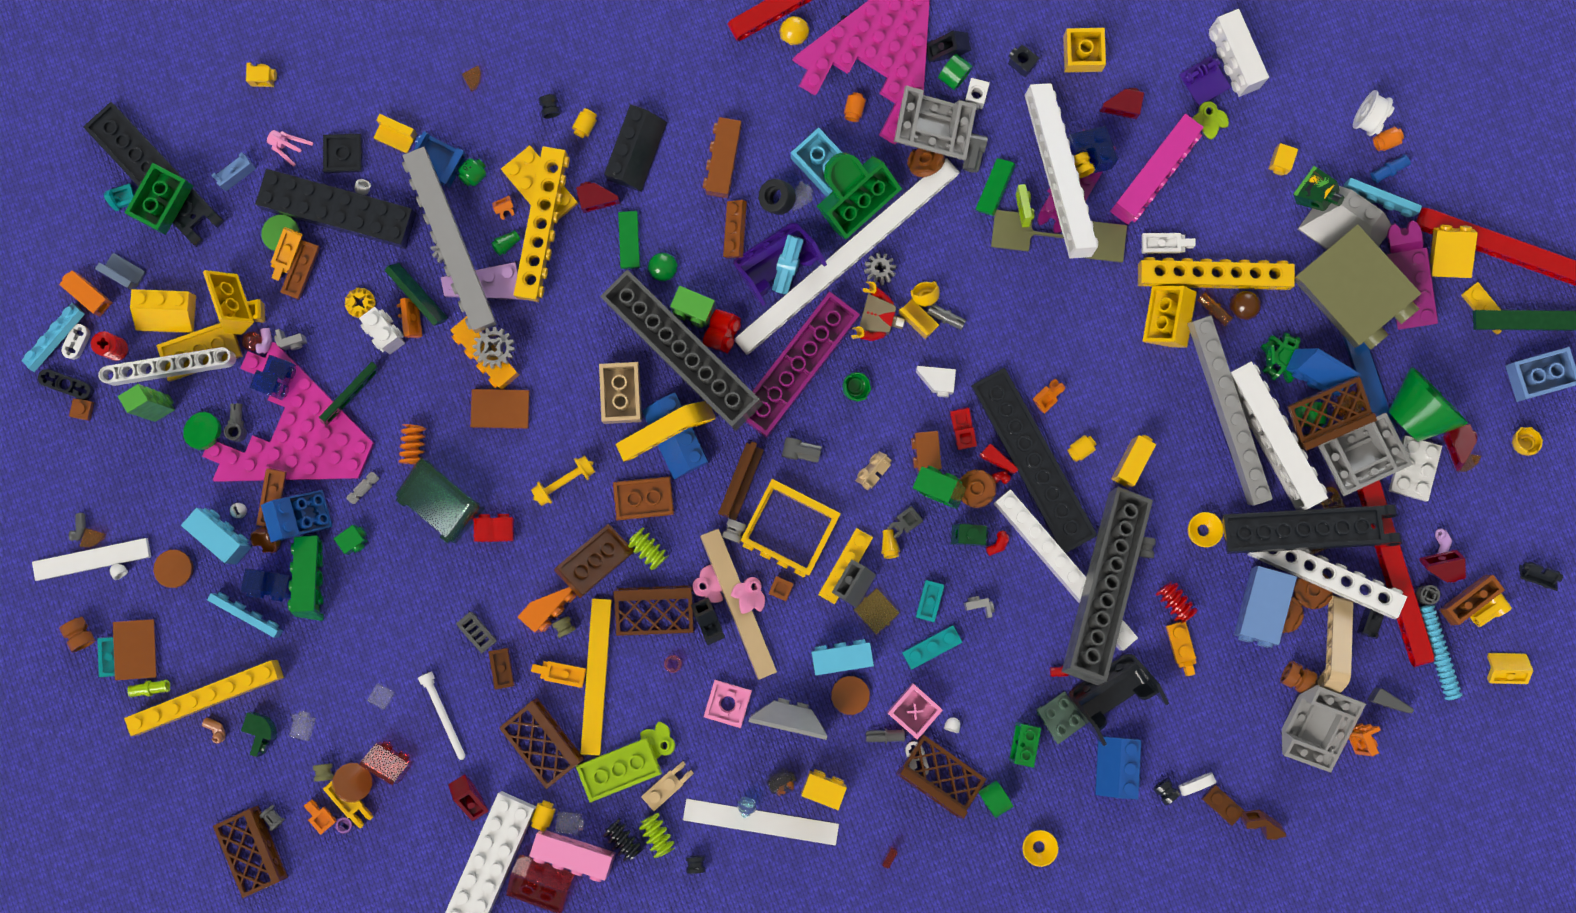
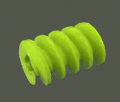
M642 527L630 538L628 547H635V554L641 552L639 558L643 559L646 557L644 563L646 565L652 563L650 570H654L668 556L664 557L665 549L658 551L660 544L653 545L654 538L648 540L650 533L642 534L645 529Z
M659 813L642 820L643 824L639 827V830L646 829V832L642 835L643 837H650L646 843H653L650 851H657L653 856L654 858H659L675 849L671 848L674 841H667L671 835L663 834L667 827H660L663 820H656L660 816Z

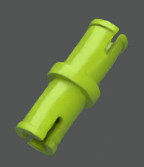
M168 680L146 681L144 684L129 685L128 695L130 698L142 695L148 697L153 696L155 693L169 692L170 682Z

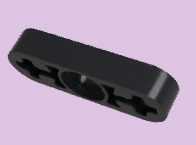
M44 369L38 374V382L43 386L82 400H88L93 396L94 389L88 383L49 369ZM45 376H50L57 380L56 382L47 381L44 378ZM68 379L70 387L63 390L61 383L63 380ZM75 388H85V390H87V393L82 394L81 392L75 390Z

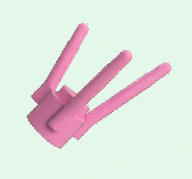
M276 130L271 131L267 137V143L272 145V150L279 153L292 166L296 164L280 148L283 149L287 146L297 152L302 150L287 142V139L313 145L311 141L288 135L283 131L280 133Z

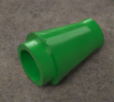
M514 230L511 233L495 238L491 245L500 256L501 254L505 255L521 239Z

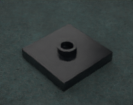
M323 135V172H362V135Z

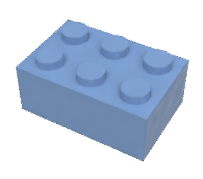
M1570 347L1505 366L1517 402L1576 386V366Z

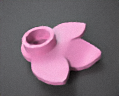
M708 565L700 571V576L693 582L692 589L697 596L709 598L711 603H718L723 601L722 589L712 565ZM700 583L705 585V590L700 589Z
M749 577L744 583H738L733 587L731 596L739 599V608L742 614L748 613L754 608L759 612L763 610L765 596L761 592V582L759 579Z

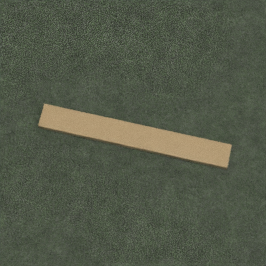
M719 529L701 535L700 538L758 680L776 673L777 671L752 610L742 614L739 608V599L731 596L733 587L741 582Z

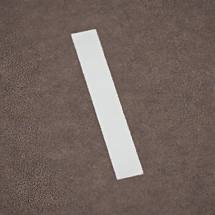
M686 799L683 817L684 821L836 845L839 824L691 799Z

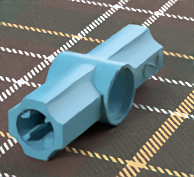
M793 235L787 236L783 253L780 255L776 267L777 274L772 286V290L781 294L789 293L793 276H795L799 266V255L804 239Z

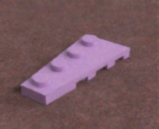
M515 262L475 270L487 299L523 300L513 296L518 274ZM451 276L441 277L444 296L459 298V295H455L451 287L453 283Z

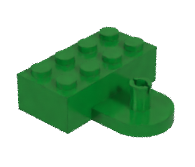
M842 152L831 157L825 166L824 178L833 192L816 207L833 230L844 239H847L902 188L883 161L872 156L862 165L855 156Z

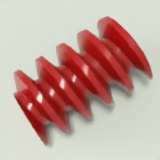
M99 332L91 339L93 352L105 358L119 361L125 358L128 353L126 341L109 332Z
M1171 581L1163 586L1155 595H1163L1160 602L1167 601L1168 603L1165 608L1172 607L1170 615L1177 613L1174 620L1181 619L1182 624L1194 616L1198 609H1190L1193 603L1191 601L1185 603L1188 596H1181L1183 590H1176L1179 584H1171L1173 582Z

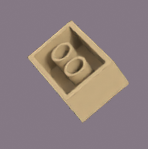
M638 362L599 364L602 422L604 424L642 422L640 365Z

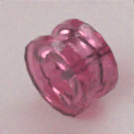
M676 655L667 657L664 662L665 669L671 673L679 671L682 667L681 659ZM671 658L679 663L676 664L678 666L676 669L668 667V664H670L668 661Z

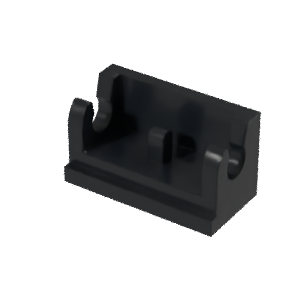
M1378 597V599H1379V601H1380L1381 603H1384V604H1385V603L1387 602V601L1381 600L1380 597ZM1365 607L1357 633L1378 639V632L1384 615Z

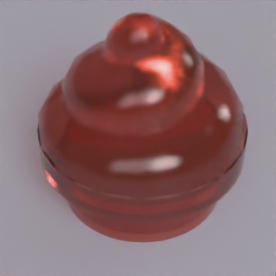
M248 332L242 339L243 346L250 351H255V345L262 343L261 336L256 332Z

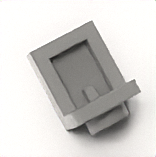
M280 329L275 330V342L278 347L280 346L284 350H298L302 348V345L307 344L306 337L301 333L286 338L284 331Z
M979 596L968 598V602L964 603L965 611L984 607L987 618H991L992 613H994L993 602H989L988 598L980 600Z

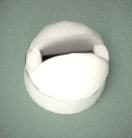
M359 179L355 183V192L367 195L371 184L366 180Z
M234 503L230 508V514L235 518H243L247 513V508L242 503ZM235 507H237V510L240 513L239 515H237Z
M114 564L110 568V574L114 580H119L128 573L122 564Z
M954 717L949 718L945 723L944 729L959 733V720Z

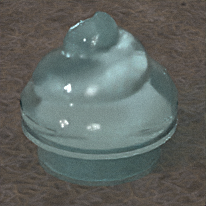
M741 797V800L738 801L737 807L743 818L750 816L756 811L757 806L754 799Z

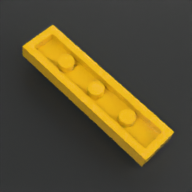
M857 528L855 529L820 590L819 596L833 604L836 603L839 597L832 593L833 589L851 559L859 563L873 537Z

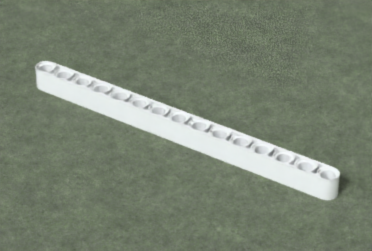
M946 158L942 168L937 173L923 177L828 258L825 267L821 264L739 334L734 341L746 355L751 353L955 179L960 172Z

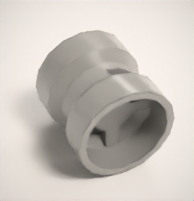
M728 519V527L723 532L722 537L740 543L741 533L745 530L746 525Z

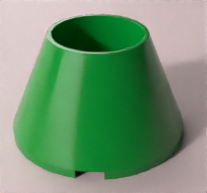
M1413 367L1408 370L1389 409V413L1418 442L1460 428L1468 423L1459 411Z

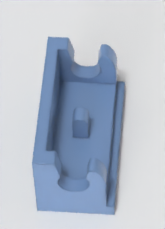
M242 152L239 154L240 157L219 173L211 175L217 181L216 183L225 191H228L256 169Z

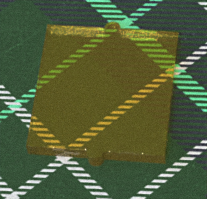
M877 588L867 598L864 597L863 601L854 609L876 635L886 625L889 626L890 622L899 614L896 608Z

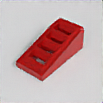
M989 444L979 455L980 458L1009 473L1015 474L1018 471V468L992 444Z

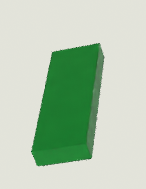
M999 158L996 159L976 206L978 212L991 216L995 215L1016 166L1015 163Z
M618 212L621 269L640 268L638 212Z

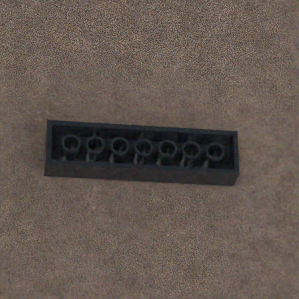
M270 169L265 171L255 203L256 206L264 211L286 215L297 220L403 249L407 247L416 217V212L412 208Z

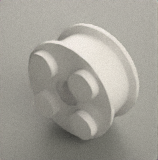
M1372 91L1359 107L1353 121V128H1361L1367 131L1368 136H1372L1375 133L1379 134L1384 127V121L1394 111L1392 106L1393 99L1390 97L1385 99L1379 95L1378 91Z

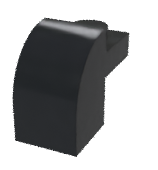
M709 598L692 604L691 608L707 645L724 639L723 629Z

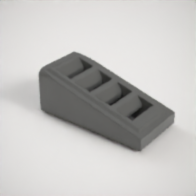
M469 612L456 623L481 654L497 642L474 612ZM472 619L474 622L466 628L464 625ZM477 625L479 628L471 634L469 631ZM483 631L484 634L476 640L474 637ZM488 637L490 640L481 646L479 643Z
M1374 688L1367 699L1372 703L1404 713H1413L1414 711L1412 707L1382 688Z

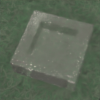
M377 683L367 701L385 710L395 692Z

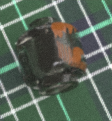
M782 767L771 772L766 783L772 795L782 796L794 790V782L797 780L792 770L788 772L786 768Z

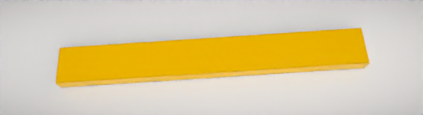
M592 599L581 754L601 755L612 600Z

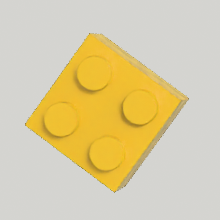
M1105 28L1066 29L1063 36L1064 72H1102L1106 65Z
M814 769V772L809 770L801 796L839 810L847 789L844 780L835 776L832 779L825 777V773Z

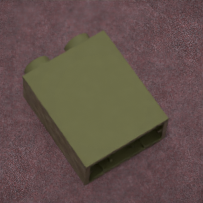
M1358 224L1295 277V283L1354 348L1364 342L1371 350L1389 335L1382 327L1389 320L1395 317L1402 324L1419 310V307L1413 302V300L1421 295L1419 290Z

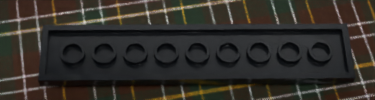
M1005 367L971 385L980 405L1012 463L1018 468L1017 472L1060 548L1067 553L1097 536L1095 529Z

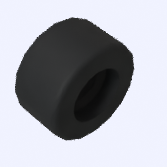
M770 179L761 186L758 199L764 210L776 215H783L793 208L796 194L791 184L780 179ZM780 190L781 198L774 204V195Z

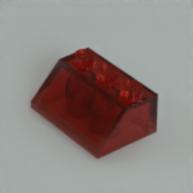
M519 854L511 872L506 895L554 913H562L575 874L565 869H556L548 863H537L531 857Z

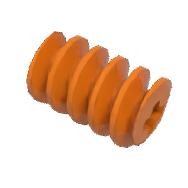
M402 424L407 427L401 430V433L406 436L400 438L401 441L405 442L400 445V448L405 451L399 453L404 459L399 460L398 463L418 465V462L424 460L418 456V454L424 453L419 447L425 445V443L420 441V439L425 438V435L420 434V432L425 431L426 428L419 425Z

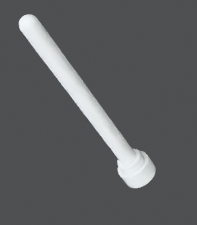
M431 671L418 677L421 685L423 684L424 688H427L458 759L463 760L465 753L433 684L435 683V677Z

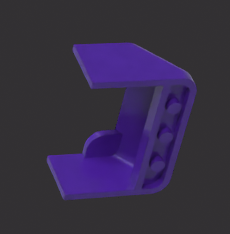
M791 223L743 253L742 258H736L733 262L738 273L762 306L766 305L762 296L766 295L770 289L768 282L776 277L777 263L780 255L783 253L788 235L804 239L799 255V263L801 265L810 266L816 260L824 267L827 265L815 241L797 223Z

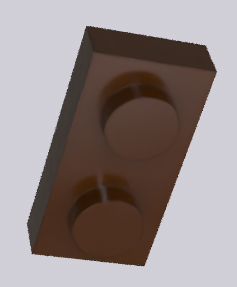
M509 648L488 651L495 690L515 686Z
M1215 784L1201 798L1231 826L1241 817V812H1245Z

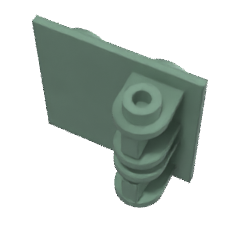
M1065 691L1046 705L1036 709L1037 715H1040L1044 721V726H1047V731H1050L1053 740H1056L1057 744H1060L1085 725V722Z

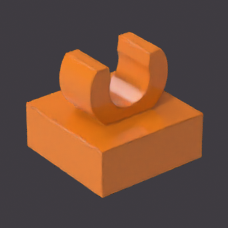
M510 196L492 203L495 213L499 214L502 220L505 219L504 211H509L512 216L514 215L512 208L514 206Z

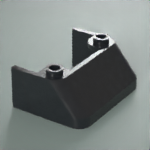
M1132 654L1123 655L1111 663L1107 682L1095 685L1083 681L1069 693V697L1077 711L1103 746L1107 745L1100 732L1107 725L1104 714L1136 694L1139 699L1147 700L1157 695L1165 705L1169 704L1160 683Z

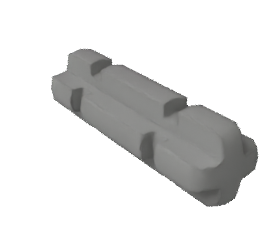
M370 472L366 479H363L353 489L354 492H350L346 497L351 504H356L359 497H362L372 487V484L379 480V477L374 472Z

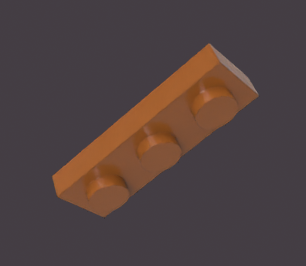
M727 201L723 257L725 258L743 257L747 201Z
M301 240L280 293L300 300L319 253V246Z
M266 468L256 525L266 526L261 505L271 500L282 498L287 471Z

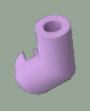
M270 328L260 329L262 343L255 345L257 353L265 354L269 351L272 344Z
M1437 529L1435 538L1440 545L1437 554L1448 552L1452 539L1445 529Z

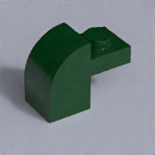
M247 712L241 731L255 736L249 755L259 757L265 754L268 749L269 743L267 740L276 739L277 729L269 717L256 712Z

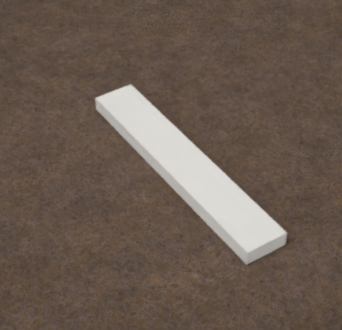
M148 538L34 561L32 565L35 581L150 558L151 552Z

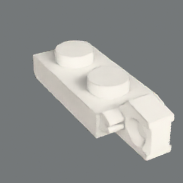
M1181 233L1142 234V254L1185 252V249L1195 247V239H1185V235H1181Z

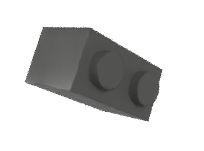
M851 559L832 593L857 608L876 574Z

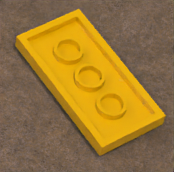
M529 145L503 166L501 170L531 205L540 157ZM548 184L545 190L547 192L552 191L554 184ZM565 186L561 187L560 193L563 196L562 203L557 208V212H559L558 220L578 204ZM544 203L542 210H548L551 203Z
M221 323L156 345L160 357L220 347L234 352L236 359L243 357L236 334L225 333ZM227 353L222 356V362L227 360ZM208 356L203 359V365L208 363ZM189 359L184 362V368L189 366ZM170 362L165 365V371L170 369ZM194 373L167 377V380L171 382Z

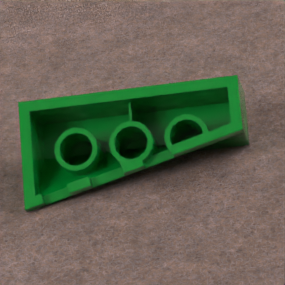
M318 536L294 537V543L291 544L293 562L290 563L292 580L289 581L291 599L288 600V610L295 617L324 621V614L320 613V604H323V596L319 589V586L323 584L322 572L319 571V568L323 567L322 540Z

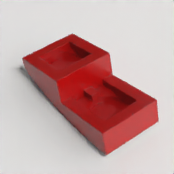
M969 407L951 410L950 416L958 450L976 447L977 443Z

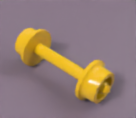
M586 456L579 459L574 458L578 467L545 488L538 481L537 485L531 489L534 495L533 500L538 501L541 506L547 503L551 504L553 502L549 494L572 479L583 474L589 480V477L595 473L592 467L593 461H589Z

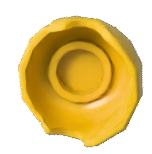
M789 17L780 26V37L782 41L790 45L802 44L808 37L809 26L800 17Z
M935 281L921 282L911 290V296L916 304L922 307L931 306L939 299L940 289Z
M1521 427L1512 437L1513 448L1521 455H1535L1542 448L1543 439L1540 433L1534 430L1533 427Z

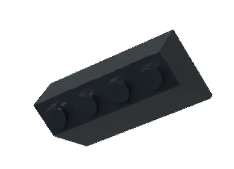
M630 104L604 173L606 180L642 192L667 122L648 110Z

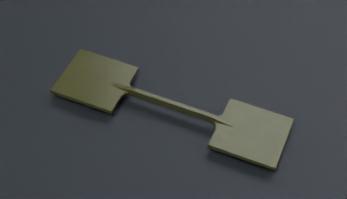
M996 210L991 247L1029 252L1030 238L1034 235L1064 238L1062 234L1034 231L1032 229V220L1029 227H1022L1019 212ZM1092 221L1093 232L1098 240V248L1092 257L1085 258L1123 263L1127 225Z

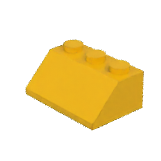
M205 270L203 274L219 322L225 333L242 335L254 323L238 274Z
M1152 286L1143 342L1167 347L1187 348L1190 334L1187 323L1192 322L1197 292L1185 286Z
M131 289L130 310L136 331L194 332L196 295L188 291Z

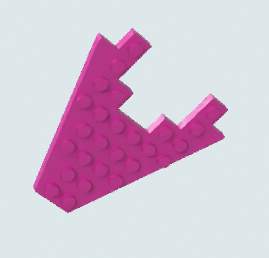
M868 0L793 57L792 61L807 69L799 86L816 95L832 65L848 74L856 59L887 77L879 94L895 104L879 136L895 145L897 142H894L905 86L924 90L930 0Z
M272 342L265 358L248 351L240 369L274 382L275 384L268 401L281 405L285 409L270 442L252 435L245 453L215 441L216 443L212 447L206 449L202 457L219 463L213 481H264L266 468L287 471L285 480L360 479L375 443L343 411L327 426L321 423L319 416L334 401L276 343Z

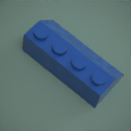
M672 393L657 400L642 410L648 425L682 406L676 393ZM688 428L658 445L674 480L709 464L692 428Z

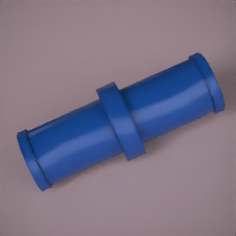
M1404 154L1402 157L1393 162H1387L1382 168L1370 173L1371 178L1377 184L1389 176L1396 175V172L1411 165V162L1407 155Z

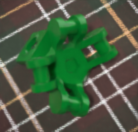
M1285 332L1281 341L1271 335L1268 338L1269 341L1266 344H1262L1260 348L1266 353V366L1262 371L1264 373L1267 372L1271 376V380H1276L1283 373L1287 383L1293 381L1292 373L1287 371L1286 368L1294 350L1299 349L1300 337L1295 336L1294 338L1290 336V333ZM1275 363L1281 367L1278 371L1272 367Z

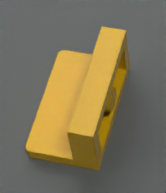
M379 114L376 121L380 125L374 135V139L404 153H409L417 136L416 131Z
M913 299L899 310V314L924 339L939 326Z
M1488 653L1487 658L1491 665L1487 676L1489 683H1529L1533 668L1527 654Z

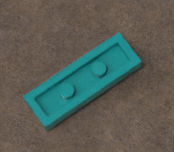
M952 625L907 649L902 654L912 670L959 645L962 641Z

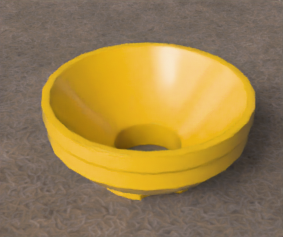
M1199 513L1188 524V536L1197 546L1212 547L1223 536V524L1212 513ZM1200 525L1207 526L1208 534L1206 536L1199 535L1198 527Z
M1033 831L1023 841L1022 850L1024 857L1032 865L1039 867L1047 866L1057 857L1058 843L1054 836L1047 831ZM1037 841H1041L1044 844V850L1040 853L1035 852L1033 849V845Z

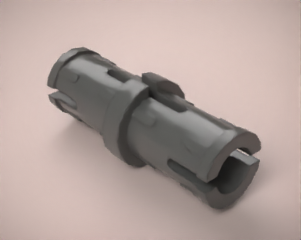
M932 304L927 314L942 320L943 324L948 323L960 331L966 322V319L951 313V310L948 309L947 311L935 304Z

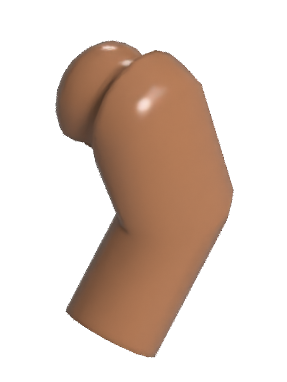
M206 717L202 726L212 730V741L216 744L223 742L226 737L223 725Z

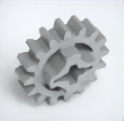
M493 327V331L486 328L485 334L479 332L480 339L474 338L477 345H472V347L477 351L473 355L475 357L479 356L477 361L479 363L483 362L484 367L490 364L491 369H494L495 365L501 369L503 362L508 365L507 359H513L510 353L515 351V348L511 347L515 342L508 340L511 335L509 333L504 335V329L498 332L496 327ZM491 336H499L497 339L489 338ZM483 342H484V343H485V347H484V350L482 351V344H483ZM492 345L497 348L495 352L491 348ZM506 345V352L503 354V347ZM491 357H497V358H498V360H488V359H490Z

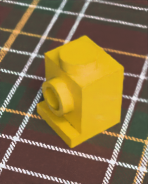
M247 63L246 82L251 87H274V81L277 80L276 69H271L265 64L253 66L251 63Z

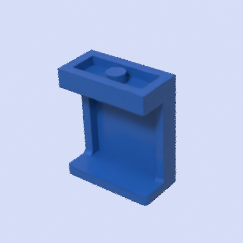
M424 131L422 135L417 137L414 150L425 147L440 184L450 189L458 174V169L466 160L467 155L463 150L455 149Z

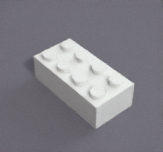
M1237 9L1217 17L1209 29V36L1217 46L1218 57L1222 58L1224 62L1225 73L1231 78L1233 91L1237 92L1238 97L1260 89L1269 76L1240 10Z

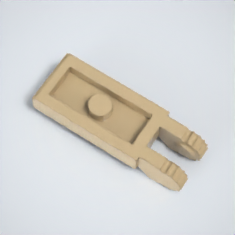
M684 761L672 771L670 770L641 796L653 811L671 797L694 774L690 770L683 778L678 779L675 774L684 768V765H686Z

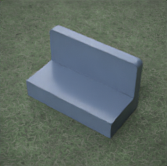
M115 253L111 255L106 265L98 263L95 268L130 290L137 288L146 273Z

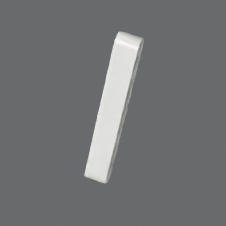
M220 347L109 365L100 369L99 379L104 383L116 386L227 368L235 364L236 355L234 352ZM227 353V360L222 362V356ZM208 356V363L203 365V359ZM189 359V366L184 368V362ZM170 362V369L165 371V365ZM151 365V372L146 374L147 367ZM132 368L133 373L128 377L127 372ZM110 372H113V378L109 380L108 375Z

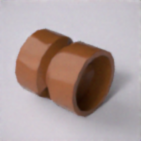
M83 617L75 618L59 627L62 636L68 638L67 645L72 653L80 651L96 641L91 631L86 630L88 625Z
M1290 661L1281 675L1280 683L1290 688L1295 687V691L1303 693L1314 687L1318 675L1308 668L1303 670L1302 665Z

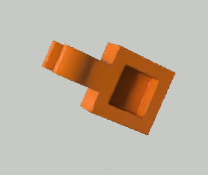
M1057 379L1050 382L1049 388L1045 386L1033 398L1039 410L1045 414L1058 401L1056 397L1065 390V386L1063 383L1059 384Z
M313 799L304 805L305 809L312 815L308 821L320 835L337 822L325 806L319 809Z

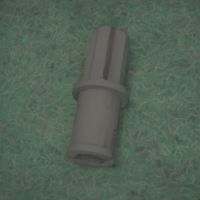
M884 728V730L866 731V741L885 742V744L893 741L905 742L904 729L887 730V728Z

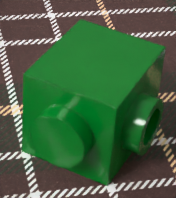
M355 525L350 526L333 538L346 555L361 551L365 547L364 544L368 542L365 538L367 534L361 526Z

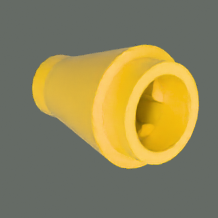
M894 530L882 531L881 554H883L885 559L899 557L900 548L896 538L893 537L895 535Z

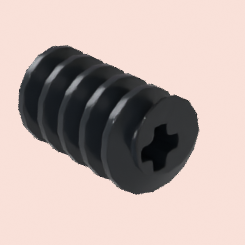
M619 818L605 829L603 837L610 836L608 844L615 842L613 850L620 848L618 856L625 855L624 863L633 859L644 848L638 850L641 843H633L636 837H628L631 831L630 829L623 831L626 824L618 825L621 820Z

